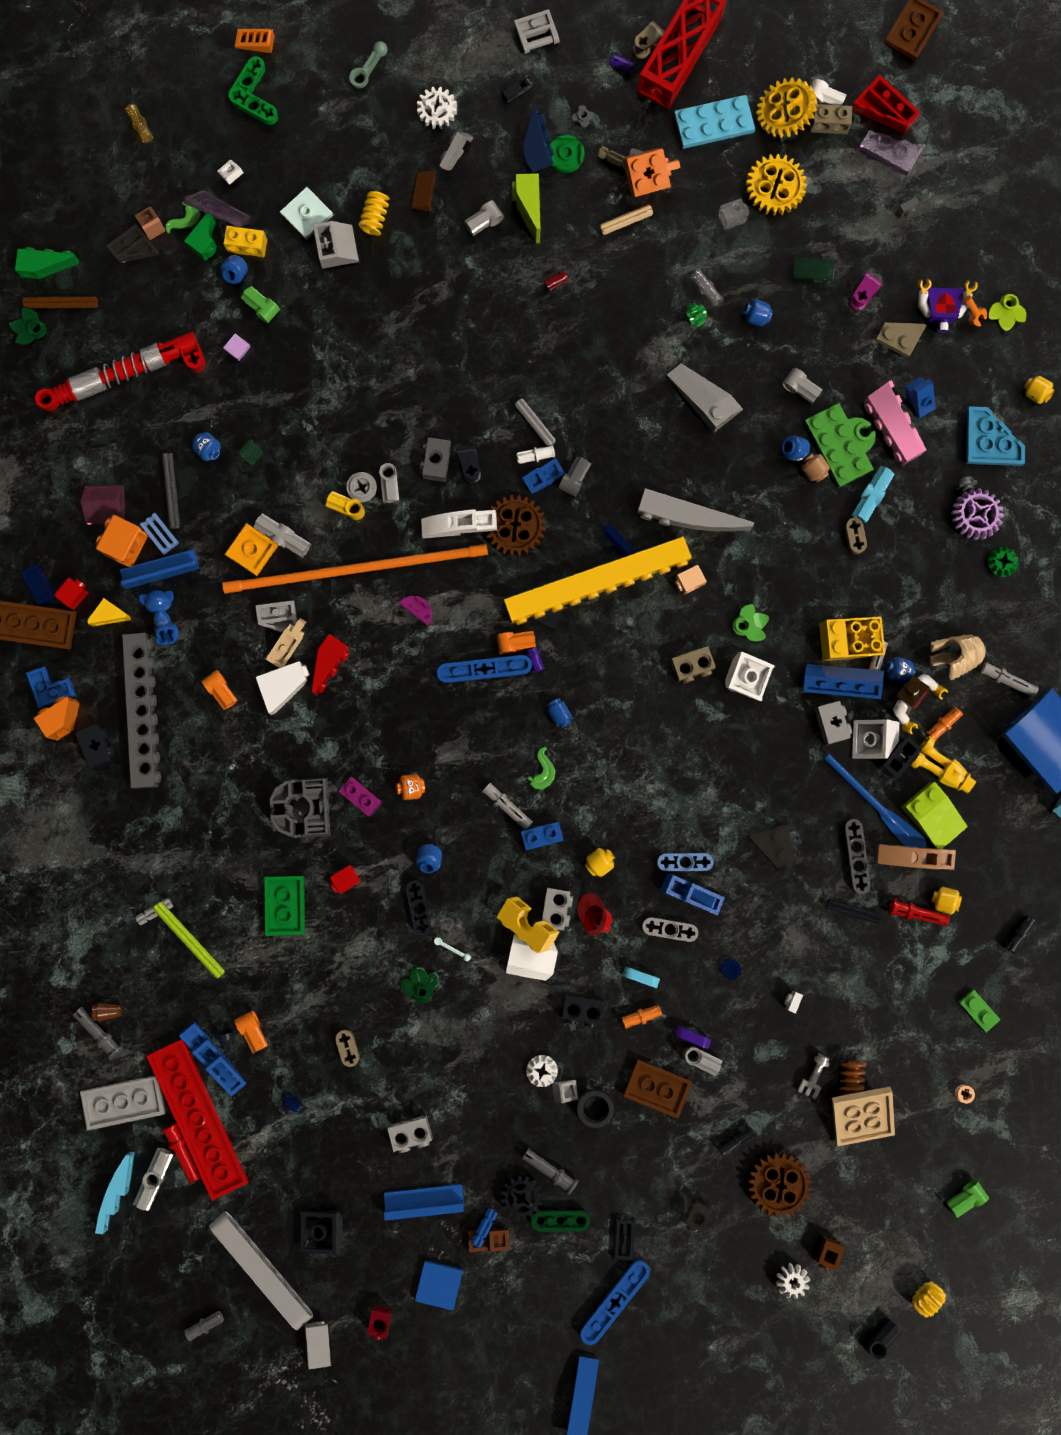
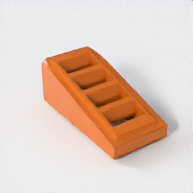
M238 29L235 48L272 53L274 32L271 29ZM242 35L245 36V42H241Z

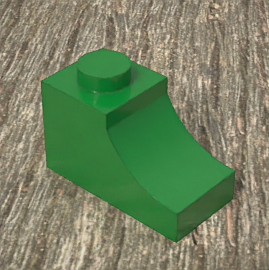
M208 212L184 241L188 249L204 261L211 258L217 248L212 239V233L217 223Z

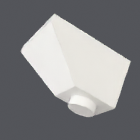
M854 720L852 758L887 759L899 741V722L892 720Z

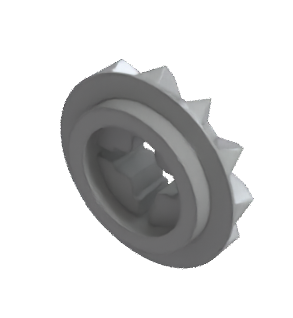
M359 472L349 478L347 492L352 499L363 503L370 501L376 494L377 484L370 474ZM358 481L362 485H367V487H365L366 494H364V492H362L361 490L357 491V489L359 488Z

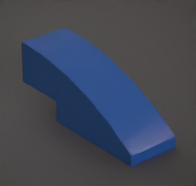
M667 873L660 889L661 892L715 915H718L725 899L723 896Z

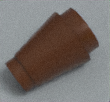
M106 1003L93 1005V1021L98 1020V1022L121 1017V1005Z

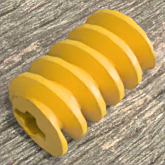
M371 191L367 194L359 227L368 234L381 235V232L377 229L383 228V225L379 222L385 221V218L381 215L387 214V211L383 208L389 207V204L385 201L390 199L385 194L377 191Z

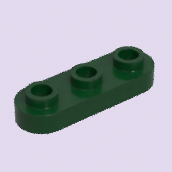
M540 1210L539 1213L534 1212L535 1217L531 1218L532 1227L539 1232H582L590 1225V1217L584 1210ZM543 1217L545 1220L543 1223H539L537 1219ZM563 1217L564 1221L562 1223L557 1222V1218ZM578 1217H583L584 1221L582 1223H578L576 1219Z

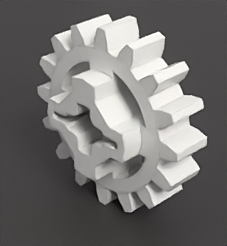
M432 87V92L425 90V96L420 95V101H417V113L420 115V121L425 120V126L432 124L433 129H435L436 125H439V128L442 129V124L444 123L446 126H449V120L454 121V115H457V102L454 101V95L449 96V90L442 92V87H439L438 91H435L434 87Z

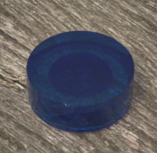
M727 960L723 963L721 972L725 978L734 980L740 976L741 966L734 960Z
M286 1095L282 1101L283 1105L293 1112H299L303 1106L300 1100L291 1095Z

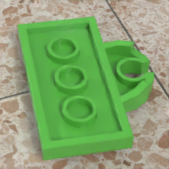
M839 403L805 420V424L822 456L828 463L829 470L839 488L874 470L866 453L875 442V431H872L868 437H863L860 434V429L871 426L870 422L863 418L847 419Z

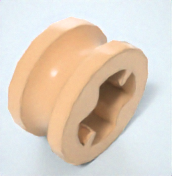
M959 1085L955 1089L954 1094L958 1101L962 1103L973 1101L975 1093L971 1087ZM967 1089L966 1092L969 1093V1096L963 1099L961 1091Z

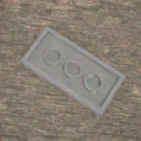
M155 1075L80 1091L87 1131L166 1114L162 1090Z

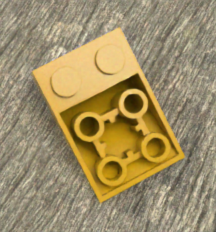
M881 617L834 619L819 623L823 661L885 655Z

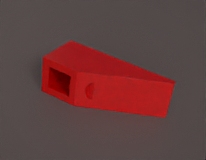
M331 634L327 636L318 649L312 693L315 695L321 694L325 690L327 680L336 675L339 670L337 668L341 661L344 663L350 655L349 647Z

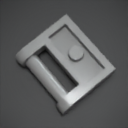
M549 9L514 20L524 54L529 53L532 49L560 42ZM550 31V36L527 42V38Z

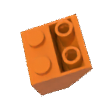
M64 696L57 699L52 707L40 710L37 713L38 716L34 718L46 738L58 741L74 730L79 702Z

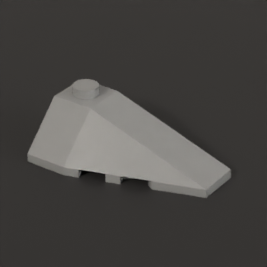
M683 364L678 365L666 375L713 433L743 410L732 395Z

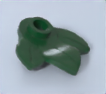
M22 308L23 319L9 323L11 329L18 334L15 342L21 345L29 344L34 339L44 337L47 330L45 324L39 321L38 314L29 308ZM40 328V331L35 333V329Z
M415 965L411 970L410 979H402L400 985L406 995L414 996L415 1000L419 1003H427L433 997V990L439 984V977L437 972L427 974L421 966ZM421 990H426L425 996H420Z

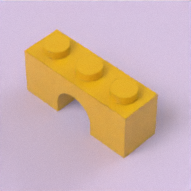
M518 896L508 898L497 916L502 925L511 929L517 938L525 941L532 951L536 953L549 951L559 931L546 920L536 922L531 927L527 920L531 907Z

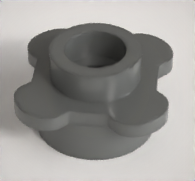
M583 105L579 106L577 113L572 115L573 121L583 128L587 127L590 120L594 118V113L589 112Z
M972 477L961 478L958 481L959 488L956 490L957 492L969 493L971 489H975V485L978 482L973 480Z

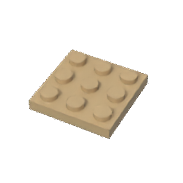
M890 1087L832 1098L837 1146L895 1135L893 1094Z

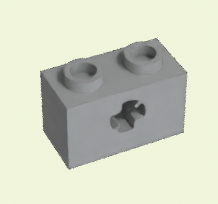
M840 701L815 708L825 745L851 738L852 729L850 724L846 722V709L844 705H841ZM837 720L838 724L836 726L831 725V721Z

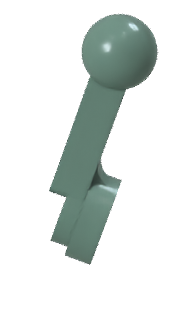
M378 41L373 45V52L363 68H355L351 71L349 78L355 88H363L367 85L370 73L379 59L386 55L387 46L384 42ZM356 76H364V81L362 83H356Z

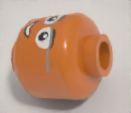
M417 774L401 776L399 783H396L397 795L400 794L403 800L419 799L422 793H425L423 778H420Z

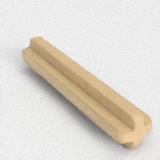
M646 205L600 225L601 232L605 235L647 218L653 214V210L650 205Z

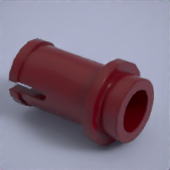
M559 270L558 274L544 280V284H546L545 286L550 292L561 284H567L566 282L569 278L564 270Z

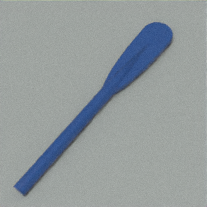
M830 754L824 758L833 769L879 812L885 824L904 846L926 848L925 838L911 825L891 810L883 807Z

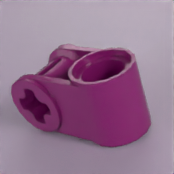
M867 272L850 299L851 307L855 310H862L876 294L883 282Z

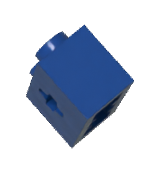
M559 822L521 831L526 851L564 841Z

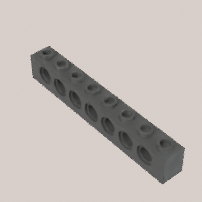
M146 633L125 634L122 637L131 788L159 787L158 783L161 782V773L157 769V764L160 763V755L156 751L159 736L158 733H155V725L158 724L157 714H154V706L157 705L156 695H153V687L156 685L155 677L152 676V668H154V658L151 657L153 639ZM142 649V657L136 659L135 653L138 650ZM143 668L144 675L138 678L136 672L138 669ZM144 687L145 694L139 697L137 694L138 689ZM145 706L146 713L140 716L139 708ZM146 725L147 733L141 735L140 728L141 726ZM144 744H147L149 747L146 754L141 753V747ZM145 763H148L150 769L147 773L144 774L142 772V766Z

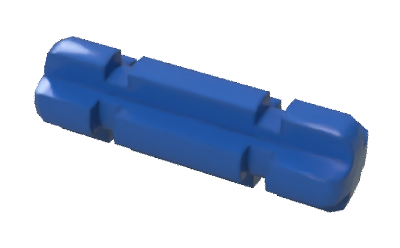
M487 1209L484 1215L485 1218L482 1219L475 1232L476 1235L471 1240V1244L476 1247L482 1246L483 1238H486L493 1224L492 1220H495L497 1212L493 1209Z

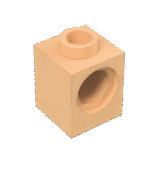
M696 565L678 574L675 584L678 590L683 591L685 595L705 585L707 581L699 566Z

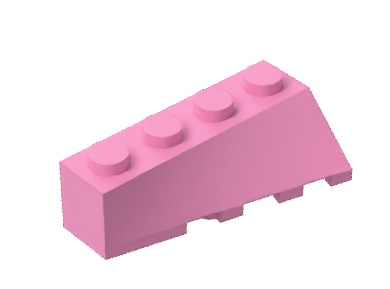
M891 380L869 395L864 401V407L867 413L871 414L874 418L876 428L882 431L885 443L893 449L895 459L901 462L903 466L922 455L926 448L916 428H911V418L908 412L902 410V400L899 395L895 396L892 390L894 384Z

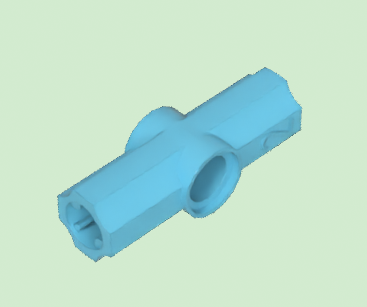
M882 466L879 467L871 483L863 491L860 497L861 500L851 516L860 519L863 523L869 520L875 507L883 499L886 493L885 490L895 475L890 469Z

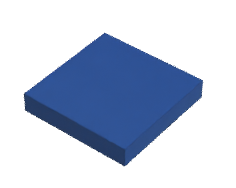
M425 1260L415 1301L454 1310L463 1269Z

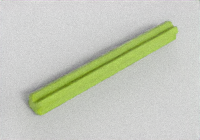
M158 902L153 907L158 916L215 978L222 976L225 972L224 969L162 902Z

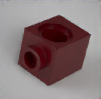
M373 1305L367 1335H371V1338L376 1340L387 1339L393 1309ZM382 1320L385 1326L379 1328L374 1322Z

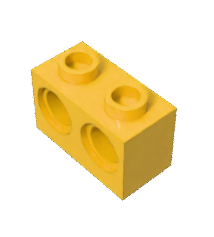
M226 226L224 246L227 252L265 257L267 238L264 231Z

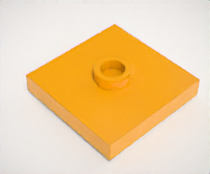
M246 523L225 555L258 576L279 545Z

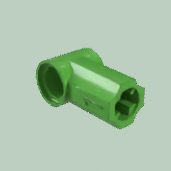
M252 286L243 292L241 299L267 324L280 311L275 302L269 298L266 299Z
M974 1180L965 1185L962 1192L946 1203L955 1217L958 1218L971 1208L985 1204L989 1197L978 1180Z

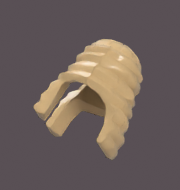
M962 635L931 642V652L944 649L956 643L961 647L962 653H941L930 656V666L949 664L950 680L966 674L968 671L976 668L977 665H980L985 657V646L979 637Z

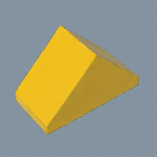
M103 598L89 617L88 624L94 627L129 621L131 618L128 614Z

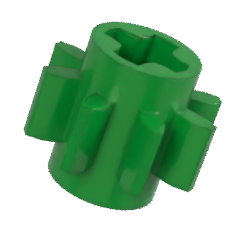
M695 302L688 305L687 312L684 313L687 323L690 326L695 324L696 328L705 324L704 318L707 317V312L702 304L696 305Z

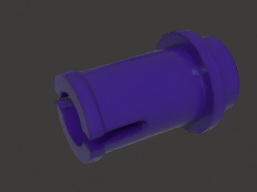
M615 53L612 55L613 59L611 58L610 66L624 71V74L632 72L634 63L631 59L626 60Z
M537 647L527 650L526 656L532 662L533 673L545 669L539 655L540 650L538 651Z

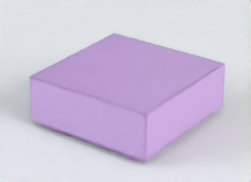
M234 334L223 348L240 361L251 346L237 334Z

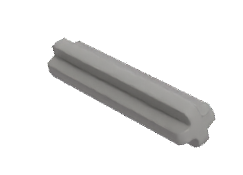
M524 399L518 400L515 403L518 411L547 447L553 445L556 440Z

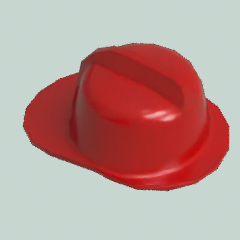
M587 893L583 895L579 900L577 913L587 934L597 936L600 933L610 932V925L612 923L610 911L603 906L596 894Z

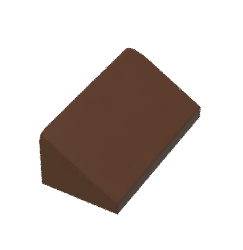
M436 171L417 173L412 209L430 211Z

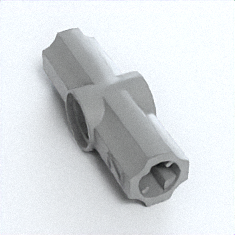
M261 514L255 522L254 528L268 536L280 547H286L302 558L307 554L311 544L296 535L289 527L275 522L264 514Z
M157 1148L133 1205L137 1208L150 1210L174 1154L165 1148ZM150 1175H155L157 1177V1183H152L150 1181Z

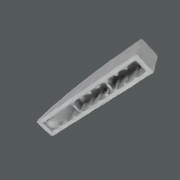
M646 488L637 513L645 520L655 519L659 521V524L665 526L671 524L695 530L744 531L751 530L754 522Z

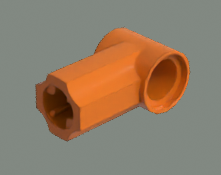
M534 631L516 634L508 632L496 635L499 654H510L517 650L536 648Z
M215 670L201 681L223 710L230 708L238 701L218 670Z
M250 1011L234 1020L241 1035H244L252 1054L268 1046L254 1011Z

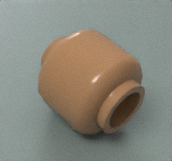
M811 453L803 460L804 463L801 469L809 481L817 483L828 476L830 467L821 454L813 455Z

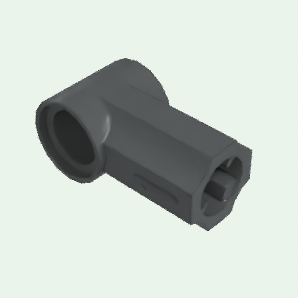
M577 456L568 474L564 475L559 489L576 497L591 463Z

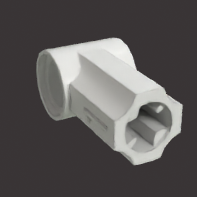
M815 79L811 87L816 94L818 104L842 106L846 94L830 88L823 80Z

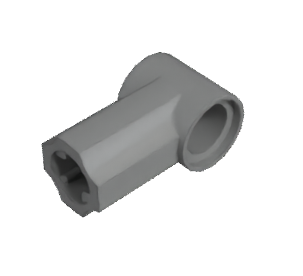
M491 200L485 203L479 212L466 219L464 223L470 234L474 236L488 226H495L500 223L504 215L495 202Z
M793 368L782 383L786 390L799 394L811 404H813L822 391L820 387L807 379L804 372L797 368Z
M385 463L379 470L383 503H394L399 501L397 471L393 464ZM391 469L393 470V475L385 477L383 475L384 471Z
M692 1045L686 1046L682 1051L683 1059L690 1065L714 1076L719 1072L722 1060ZM696 1051V1058L689 1060V1052Z

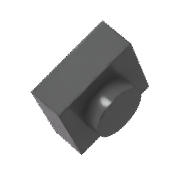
M917 197L899 206L896 211L899 219L904 216L908 218L916 213V209L920 204Z

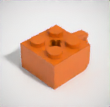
M662 148L623 157L630 194L634 197L671 187L669 180L671 170L680 168L679 160L669 161L668 158H665ZM646 168L650 170L648 176L644 175Z

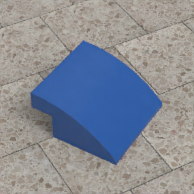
M1051 688L1008 724L1010 728L1002 733L1001 736L1049 792L1057 794L1061 791V698Z

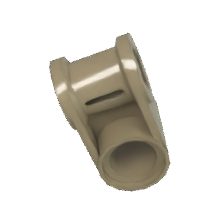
M654 21L635 38L633 54L639 59L647 57L656 48L665 33Z

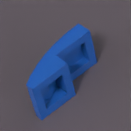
M555 458L541 468H536L524 476L523 480L531 493L534 494L564 477L565 472Z

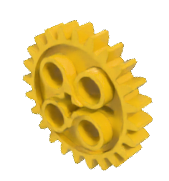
M792 77L787 82L786 78H784L782 84L776 81V87L770 85V92L764 91L766 97H760L762 103L757 104L759 110L756 111L757 119L763 130L765 129L767 134L772 133L773 137L779 134L780 138L784 136V133L788 137H790L791 132L797 135V129L804 130V124L810 125L808 119L814 118L812 112L817 111L815 105L818 104L815 92L811 85L808 86L806 81L802 83L799 78L795 82ZM785 111H787L788 116H789V121H788V122H787V114H786Z
M770 154L768 160L762 157L761 162L756 161L755 167H751V173H748L747 176L749 180L746 181V186H748L746 193H751L749 200L755 199L753 206L760 205L759 211L765 208L766 214L772 210L774 216L777 211L783 215L784 209L789 213L791 207L796 209L797 203H801L802 197L806 193L804 189H806L807 184L803 183L806 180V176H801L804 170H798L799 163L796 165L792 164L793 158L788 162L787 155L780 159V155L777 154L776 159H774ZM782 170L774 199H770L778 172ZM771 171L774 175H768L766 172ZM784 177H789L792 181H786ZM761 188H766L769 192H762ZM778 194H784L786 198H780Z

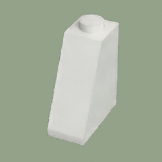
M299 661L256 677L269 714H275L308 682L307 676H309L306 665H302Z

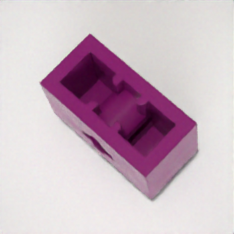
M350 777L339 790L342 795L369 817L383 803L353 777Z

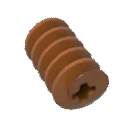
M846 1060L847 1063L841 1064L842 1067L846 1068V1071L840 1072L841 1075L845 1076V1079H841L839 1082L845 1084V1086L839 1088L840 1091L844 1092L843 1095L839 1096L859 1093L860 1090H864V1086L859 1083L865 1081V1078L860 1076L866 1073L864 1069L860 1068L866 1066L865 1062Z

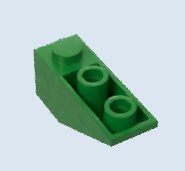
M26 247L17 251L15 271L23 278L41 279L77 265L79 260L70 251L59 253L50 249L38 251L34 248Z

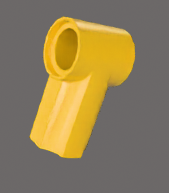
M333 491L327 498L325 505L327 508L347 515L353 520H360L365 514L364 507L356 499H350ZM354 506H359L357 513H351V509Z

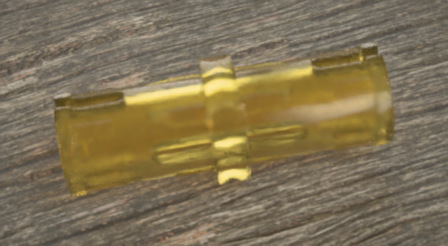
M136 104L127 106L125 110L132 121L133 128L137 130L143 143L150 142L153 136L146 125L145 118L141 116Z

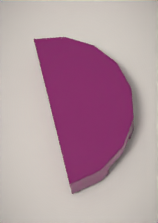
M419 596L404 597L398 602V604L426 626H429L432 620V611L425 599Z

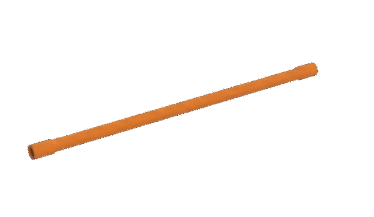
M480 544L467 548L242 581L223 582L222 585L224 594L253 588L464 557L488 555L487 545Z

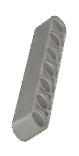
M224 1211L209 1225L213 1234L295 1330H299L313 1317L309 1307L228 1212Z

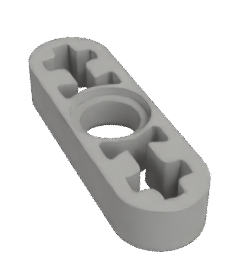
M652 917L646 918L642 923V929L648 935L692 942L698 937V929L692 924ZM653 921L654 925L660 926L659 922H663L661 926L662 934H658L659 929H652V932H649L646 924ZM673 924L676 930L673 935L665 933L666 925ZM679 925H682L681 930H688L691 927L694 935L687 938L686 934L680 933L681 937H677Z

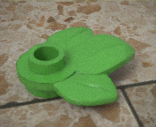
M753 604L744 606L740 611L739 617L733 622V630L737 635H745L750 641H762L766 638V635L761 629L767 624L769 616L755 613ZM740 623H743L745 625L744 630H741L739 628Z

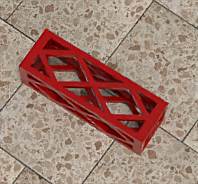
M683 0L640 73L637 92L668 109L670 108L721 21L727 0ZM710 1L718 5L715 12L710 11ZM690 9L698 12L697 15L685 20ZM701 18V26L686 33V26ZM702 32L697 42L686 47V39ZM677 45L678 52L663 60L661 59L667 49ZM678 58V66L662 73L663 65ZM678 72L673 82L670 83L665 80V78Z

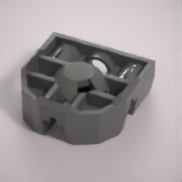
M328 778L288 780L275 788L270 798V818L277 831L292 838L331 836ZM293 783H302L303 794H294ZM313 787H323V788L308 789V788H313ZM295 798L297 802L293 806L289 805L291 800ZM320 799V815H313L315 807L312 800ZM275 804H285V815H275ZM295 823H304L305 834L296 835ZM322 825H325V827H314V828H310V826H322Z

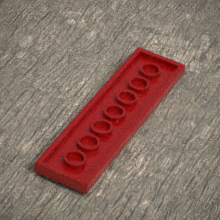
M181 1039L148 1055L147 1059L211 1200L247 1184L249 1180L187 1044Z

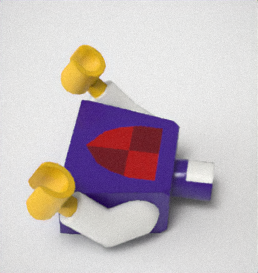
M921 279L917 282L918 287L921 288L918 295V307L924 317H927L928 323H937L938 333L949 332V324L955 323L957 319L963 316L968 308L964 298L968 295L972 297L973 294L971 292L977 289L976 281L972 288H968L970 281L967 280L964 285L966 291L961 288H930L931 281L929 279H926V285L923 287Z

